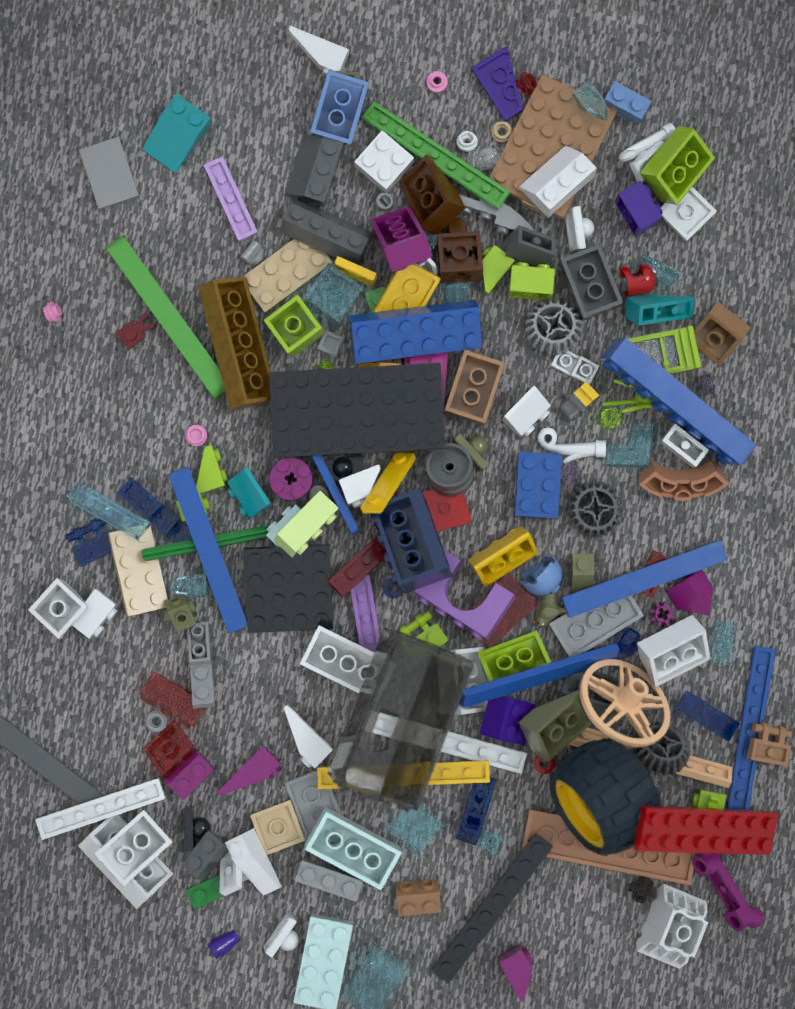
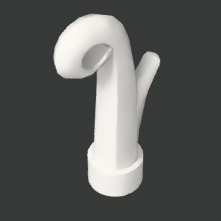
M671 123L660 127L659 131L622 151L619 155V160L622 162L629 161L641 151L652 147L658 141L665 142L675 130V127Z
M544 428L538 434V442L543 449L551 453L569 455L563 459L562 462L564 464L583 457H606V440H596V442L555 444L557 433L552 428ZM546 434L552 436V440L549 443L544 439Z

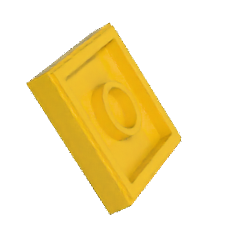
M337 256L335 260L337 272L371 287L375 286L377 273Z

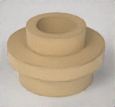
M505 121L495 123L491 130L493 139L500 143L508 141L512 134L510 124ZM504 129L506 134L501 136L498 134V130Z

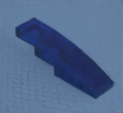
M131 477L117 492L173 543L192 540L188 526L134 478Z

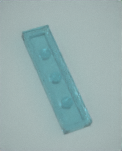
M80 482L67 494L66 500L137 540L150 527V521Z

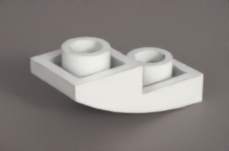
M560 350L558 356L555 354L550 366L583 383L587 381L589 385L599 368V365L582 356H577L570 351L564 353L562 350Z

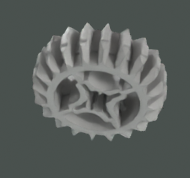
M549 299L547 305L541 301L539 307H533V312L528 313L529 319L525 322L527 326L525 333L530 334L528 341H534L533 348L540 346V353L546 349L548 350V355L555 351L558 356L560 350L567 353L568 347L572 349L575 347L574 342H579V335L582 334V329L580 328L582 321L578 320L580 314L574 313V306L568 309L567 302L561 305L558 299L556 304H553L552 300ZM548 314H555V316H553V317H548V316H546V315H548ZM562 318L567 320L571 330L567 329V326L562 323ZM557 322V328L552 329L550 333V327H552V325H555ZM537 324L546 332L545 337L538 331ZM556 337L561 338L560 340H552Z

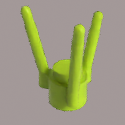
M614 379V383L627 386L620 380ZM637 394L635 399L602 403L603 406L637 404L636 406L622 409V413L652 408V402L647 397L643 399Z

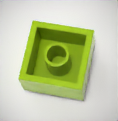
M519 262L516 265H512L509 276L508 297L548 301L553 295L555 269H551L550 265L545 264L529 267L528 263Z
M296 295L264 319L283 348L293 358L327 333L299 295Z

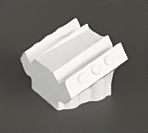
M662 884L656 891L657 898L652 901L650 912L641 929L642 936L636 942L637 952L680 969L687 964L689 957L695 958L708 925V922L704 920L707 914V901Z

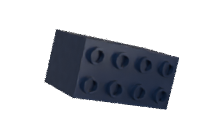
M420 488L391 498L382 513H370L373 525L380 531L377 533L380 545L387 551L384 553L387 565L394 571L390 574L394 585L398 589H402L406 594L453 576L426 498Z

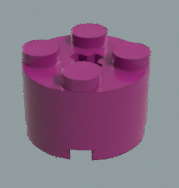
M290 457L279 460L273 466L269 482L273 492L279 498L294 502L303 499L310 492L313 485V476L305 462ZM291 474H294V478L297 479V481L292 482L291 485H288L289 482L286 480V477H290Z

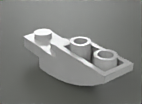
M460 195L465 206L462 213H478L480 218L491 221V218L495 219L493 227L497 228L496 231L498 233L508 235L518 225L534 230L519 213L503 203L499 210H496L481 199L477 201Z
M200 622L187 628L192 705L194 709L215 706V684L208 622Z

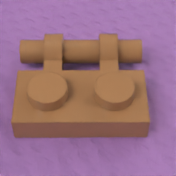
M764 722L759 724L753 723L751 730L758 732L759 735L758 739L750 737L746 759L788 767L791 745L784 743L785 738L790 739L792 737V731L784 726L773 727ZM769 735L775 736L774 742L768 741Z

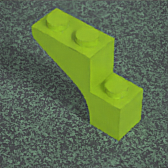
M212 445L204 448L196 485L206 515H208L207 510L211 508L207 497L203 498L202 494L226 487L225 482L228 481L225 469L221 470L219 466V461H222L218 449L214 450ZM176 501L182 522H186L179 502Z

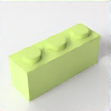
M319 491L276 535L274 541L292 558L296 553L301 555L309 546L306 543L311 538L316 540L323 532L321 528L325 524L329 526L337 518L335 513L339 508Z

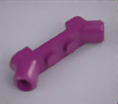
M699 853L693 858L692 863L700 877L708 876L727 907L728 911L723 916L731 928L736 931H742L745 927L757 928L763 923V912L747 904L742 896V892L736 886L729 871L720 860V854Z

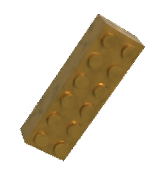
M246 277L216 279L198 287L230 410L262 406L270 403L269 372L271 370Z

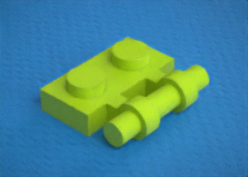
M429 611L422 615L418 614L415 620L406 626H401L400 630L393 634L397 641L404 637L407 639L408 643L402 646V649L413 665L448 641L437 623L430 628L426 622L433 618ZM421 626L424 632L413 638L410 633Z

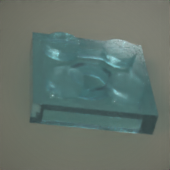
M414 796L385 828L418 857L446 824Z

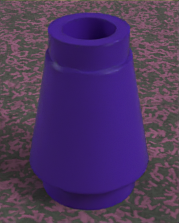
M232 930L211 939L207 946L217 959L220 956L222 958L241 940L236 932Z

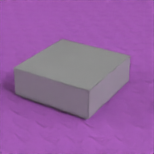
M326 330L327 333L322 336L317 350L337 357L344 337Z

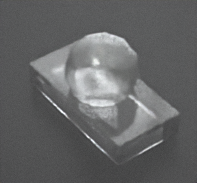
M488 147L467 152L468 164L478 171H493L504 148L494 149Z

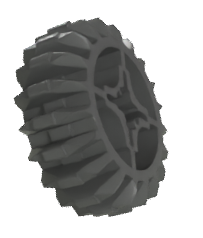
M592 480L590 488L584 482L582 484L583 491L576 487L575 490L578 495L570 494L574 502L568 501L567 505L573 506V509L566 510V513H573V517H570L568 521L576 520L577 523L573 525V529L578 528L580 525L582 528L579 534H583L585 530H588L587 537L589 538L592 536V532H595V537L599 538L600 531H602L604 536H607L608 531L606 528L613 532L615 527L612 523L616 525L621 523L616 517H623L624 515L618 512V509H623L624 505H617V502L621 501L622 497L615 499L613 495L617 494L618 491L615 489L610 493V484L605 489L602 488L603 481H600L598 487H596L595 481ZM590 492L589 505L578 507L580 499ZM597 492L604 494L610 500L611 505L602 504L598 499ZM593 503L596 504V507L606 508L598 511V515H595L594 511H585V509L593 507ZM612 511L609 521L605 525L600 526L601 514ZM579 514L590 515L593 526L583 522Z
M659 721L655 724L649 722L653 734H656L662 725ZM674 725L668 727L666 733L656 743L645 747H633L632 750L641 763L647 767L648 772L653 770L655 775L661 772L665 777L668 773L673 776V774L680 772L686 766L690 756V743L687 742V736H681L682 730L676 731ZM636 732L634 737L641 738L639 734Z

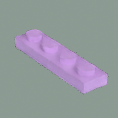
M223 156L204 164L205 170L238 241L241 242L258 234Z

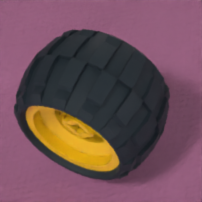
M603 738L598 741L593 740L580 745L565 755L556 765L555 771L550 775L551 797L564 823L586 848L602 856L617 854L632 848L635 843L638 822L642 812L641 807L662 806L657 787L645 766L625 745L610 738Z

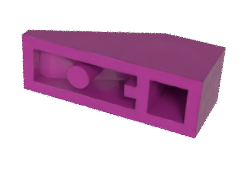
M263 745L217 793L223 795L266 780L269 776L273 779L281 771L279 768L281 762Z

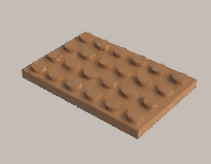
M542 74L489 178L509 190L510 196L537 207L520 190L519 186L565 146L583 153L593 162L618 110ZM575 195L552 215L563 220Z

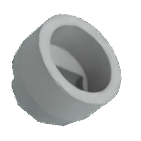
M388 193L379 194L375 200V205L380 211L389 210L393 204V198ZM380 199H382V201H383L384 205H386V207H384V206L382 205V203L379 201Z

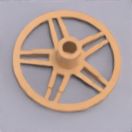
M607 659L594 663L583 674L579 687L582 706L592 723L606 736L627 746L645 747L656 743L666 733L670 724L668 701L659 686L655 687L649 675L642 669L625 661ZM605 666H619L618 687L602 678L600 680L592 674ZM623 668H625V686ZM631 671L637 673L642 678H644L652 686V688L655 690L658 696L648 694V686L646 685V683L639 678H633V676L631 675ZM588 687L612 702L600 718L590 703ZM663 708L664 718L662 726L656 734H653L649 727L650 723L642 710ZM614 709L618 714L605 724L603 720ZM625 714L641 738L624 736L609 726Z

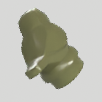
M558 594L541 596V607L537 610V617L533 621L539 628H545L550 621L566 613L565 608L559 605Z

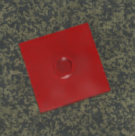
M434 489L422 492L426 498L437 532L472 523L464 494L456 497H446L438 494Z

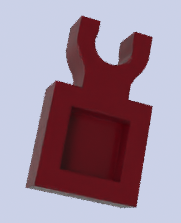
M146 313L140 317L137 324L132 320L116 333L129 350L146 338L143 334L145 331L156 327L154 323H151L149 326L144 325V320L148 318Z

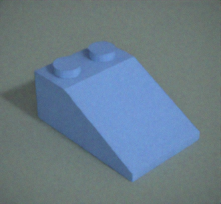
M328 70L310 132L351 144L369 82Z

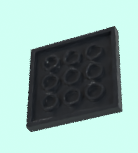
M329 544L309 545L301 555L296 553L293 558L280 546L243 548L248 633L317 630L319 625L326 629H333L332 588L328 584V581L331 579Z

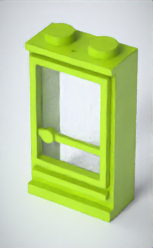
M693 326L628 338L630 342L671 375L701 368Z

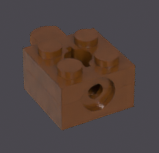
M456 217L447 225V233L437 234L440 283L482 281L483 261L480 231L468 232L466 221Z

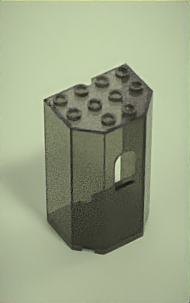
M384 627L330 766L328 775L333 779L332 782L338 784L337 787L350 791V788L358 791L357 794L370 798V795L378 798L377 801L390 805V802L398 805L397 808L409 812L410 809L418 811L475 662L433 643ZM381 708L400 714L388 746L382 751L372 750L369 745V739Z

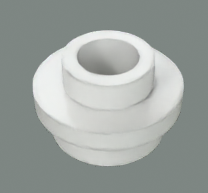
M464 131L458 136L457 147L460 150L469 152L477 147L478 140L474 133Z

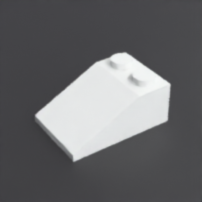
M143 810L94 855L124 887L166 850L172 841Z

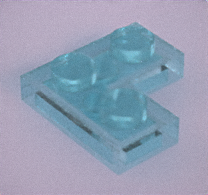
M632 425L630 445L609 444L607 466L650 468L654 427Z

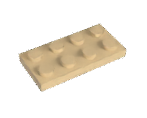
M293 239L243 277L247 279L250 294L262 310L267 313L333 264V262L326 253Z
M150 524L108 533L126 616L129 617L166 608L165 602L168 601L159 560L144 561L142 557L143 549L155 547Z

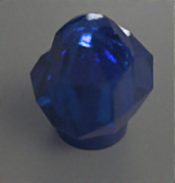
M626 627L624 631L616 635L615 642L620 648L617 657L626 658L633 656L638 651L637 643L640 642L641 634Z

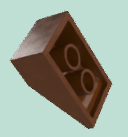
M425 155L399 181L406 199L424 231L439 234L465 209L458 191L429 155Z

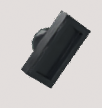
M352 454L325 462L334 481L365 470L361 454Z
M186 806L184 808L185 850L192 851L195 848V837L203 838L206 832L211 830V825L203 817L194 819V806Z

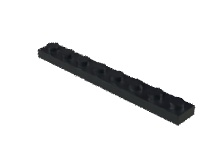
M535 832L432 967L434 973L448 983L452 980L553 848L552 844Z

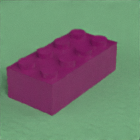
M410 206L370 219L377 244L391 271L404 270L408 265L414 263L421 264L432 257L426 234Z

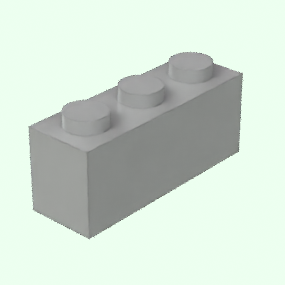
M302 858L295 881L355 902L363 884V880L350 873L306 858Z

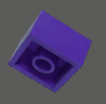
M641 181L620 192L614 201L635 237L657 226L662 219L661 214H663L660 205L657 202L654 203L650 197L652 193L646 184L643 185Z
M508 696L489 700L479 734L525 746L526 738L518 722L530 713L536 704Z

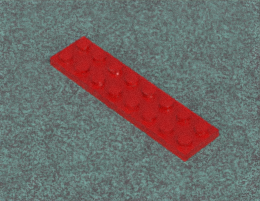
M642 806L633 849L639 852L771 855L779 813L764 810Z

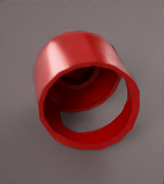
M640 264L639 271L635 274H630L628 266L619 267L621 277H626L628 283V291H624L626 297L645 295L653 291L655 275L650 266ZM637 274H641V275H642V276H639V277H632L633 275H637Z

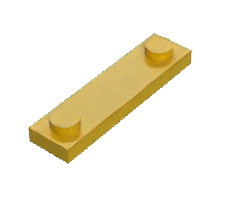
M395 453L360 508L363 513H382L416 460L414 453Z

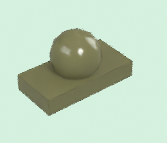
M459 434L452 441V443L463 446L470 453L473 466L479 472H482L489 465L482 458V455L488 449V443L483 437L473 436L467 442Z

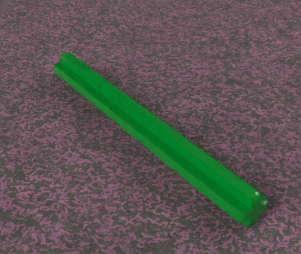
M259 526L214 536L218 546L223 547L267 538L268 531L266 526ZM192 539L143 549L142 557L144 561H151L197 552Z

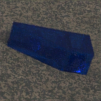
M490 777L489 783L472 784L455 839L476 846L481 836L497 779Z

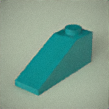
M646 294L627 297L625 317L638 326L692 318L694 297Z

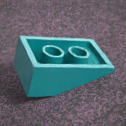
M176 93L160 116L142 150L176 174L213 124L211 117Z

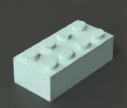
M327 807L322 811L304 844L305 850L379 890L383 888L402 854L400 846Z
M311 913L293 1003L321 1009H337L353 928L352 921Z

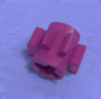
M664 601L662 606L655 602L656 608L648 610L650 613H653V617L649 620L658 621L657 627H660L662 622L666 626H670L668 620L675 619V616L671 615V611L675 608L666 607L667 601ZM659 609L667 611V614L664 615L665 619L658 618Z

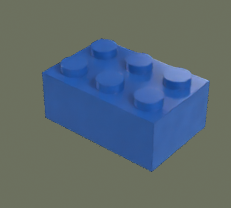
M518 452L514 517L558 519L562 454Z

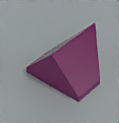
M703 570L695 572L666 590L676 609L707 616L710 615L713 586Z

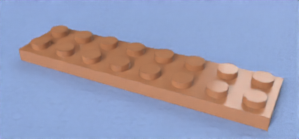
M532 809L528 811L521 851L536 832L553 845V848L546 857L691 885L694 870L692 860L697 853L639 852L634 850L633 846L617 854L602 856L586 848L572 834L560 815Z

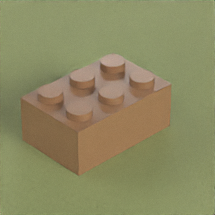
M464 350L444 413L484 426L505 363Z

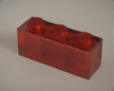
M152 671L139 693L144 696L142 698L143 701L152 706L156 703L162 707L160 711L170 717L173 714L180 718L179 722L189 728L191 725L197 726L207 707L194 709L191 692L155 671Z

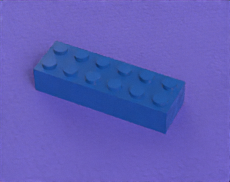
M475 300L349 315L352 356L356 364L482 348L479 306Z

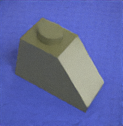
M571 554L572 594L593 586L594 554Z

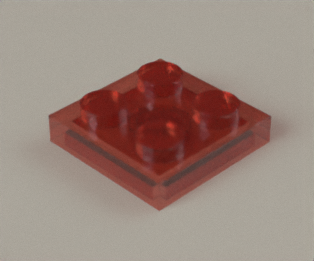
M175 720L142 748L160 775L165 779L198 751Z

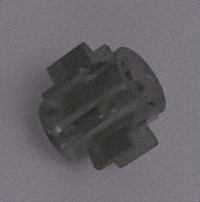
M640 876L639 878H634L628 891L633 892L631 897L634 901L646 903L647 901L651 902V899L655 897L657 889L653 887L654 883L650 878Z

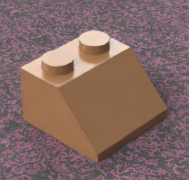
M717 301L694 330L697 348L720 366L743 340L751 327Z

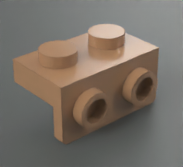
M438 879L404 881L395 884L398 917L441 913Z

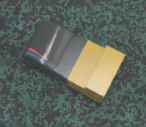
M586 381L557 410L569 422L593 402L599 394Z

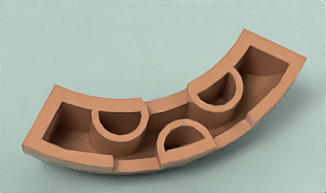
M651 459L641 471L638 481L639 485L648 492L658 497L674 498L677 501L692 500L694 497L703 495L707 497L729 485L727 477L712 459L701 466L687 470L669 469Z

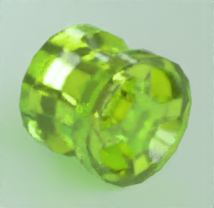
M614 407L604 409L599 416V422L605 429L616 428L622 420L620 411Z

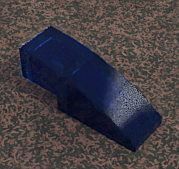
M687 690L675 707L679 712L728 742L740 725V723Z

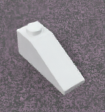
M289 27V35L316 66L323 71L322 73L325 76L328 70L334 72L343 70L349 56V49L295 27Z
M287 704L284 707V711L299 754L302 755L300 760L308 768L311 766L316 768L333 748Z
M254 828L225 842L234 863L263 896L282 887Z

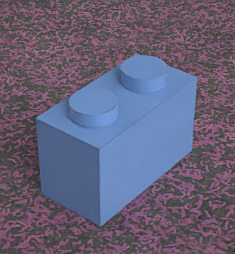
M614 81L604 99V103L618 110L617 114L638 125L652 102Z

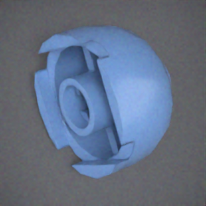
M551 554L544 555L545 559L536 566L535 561L521 576L524 580H520V583L533 595L544 596L549 593L554 594L560 588L559 584L563 576L562 567Z

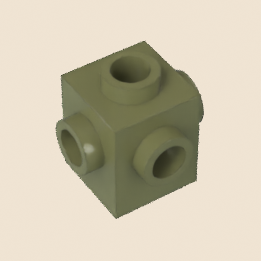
M185 594L174 596L165 602L167 608L164 611L168 623H173L176 632L197 624L194 612H197L192 600L188 601Z

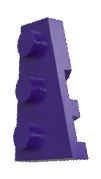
M507 46L471 68L505 122L523 111Z

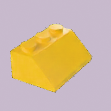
M521 525L509 531L500 540L493 541L486 549L473 554L468 559V562L484 587H487L537 555L538 550L530 533Z

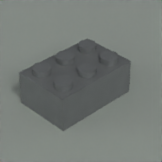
M600 244L560 259L558 264L576 310L580 314L579 318L581 321L622 306V298Z

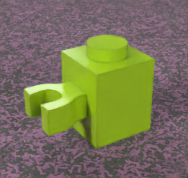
M698 789V792L693 794L692 806H695V808L724 809L726 794Z

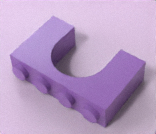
M444 550L453 576L415 590L414 592L419 596L417 600L426 606L429 603L436 607L435 611L441 616L446 617L449 615L454 619L453 623L462 629L466 626L472 630L470 634L480 641L484 638L488 641L516 597L513 593L496 583L485 601L476 609L464 611L453 607L448 599V587L463 564L461 560Z

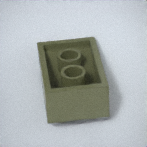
M577 690L534 708L518 723L531 751L549 762L591 725L592 721L582 706L580 693Z

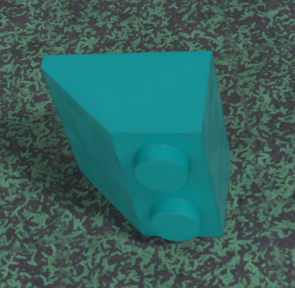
M248 467L227 482L230 486L227 490L233 500L237 498L241 503L238 508L244 517L249 516L250 519H253L273 506Z

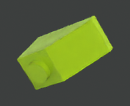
M496 245L492 249L488 247L482 254L484 294L487 296L515 261L513 258L506 256V253Z

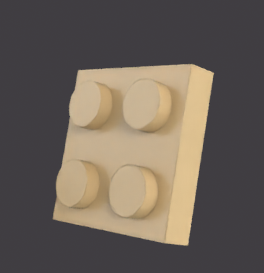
M291 799L250 814L257 836L267 855L305 841Z

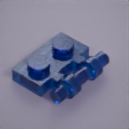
M104 516L99 519L94 518L90 520L89 524L81 528L76 527L72 529V532L66 534L69 542L75 539L79 542V545L73 547L72 550L81 567L112 553L108 539V533L112 532V530L110 529L103 533L101 529L102 526L108 524ZM95 531L97 536L86 541L84 535Z

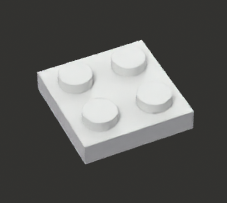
M691 187L678 205L665 203L661 207L663 214H661L662 219L686 242L717 212L693 187Z

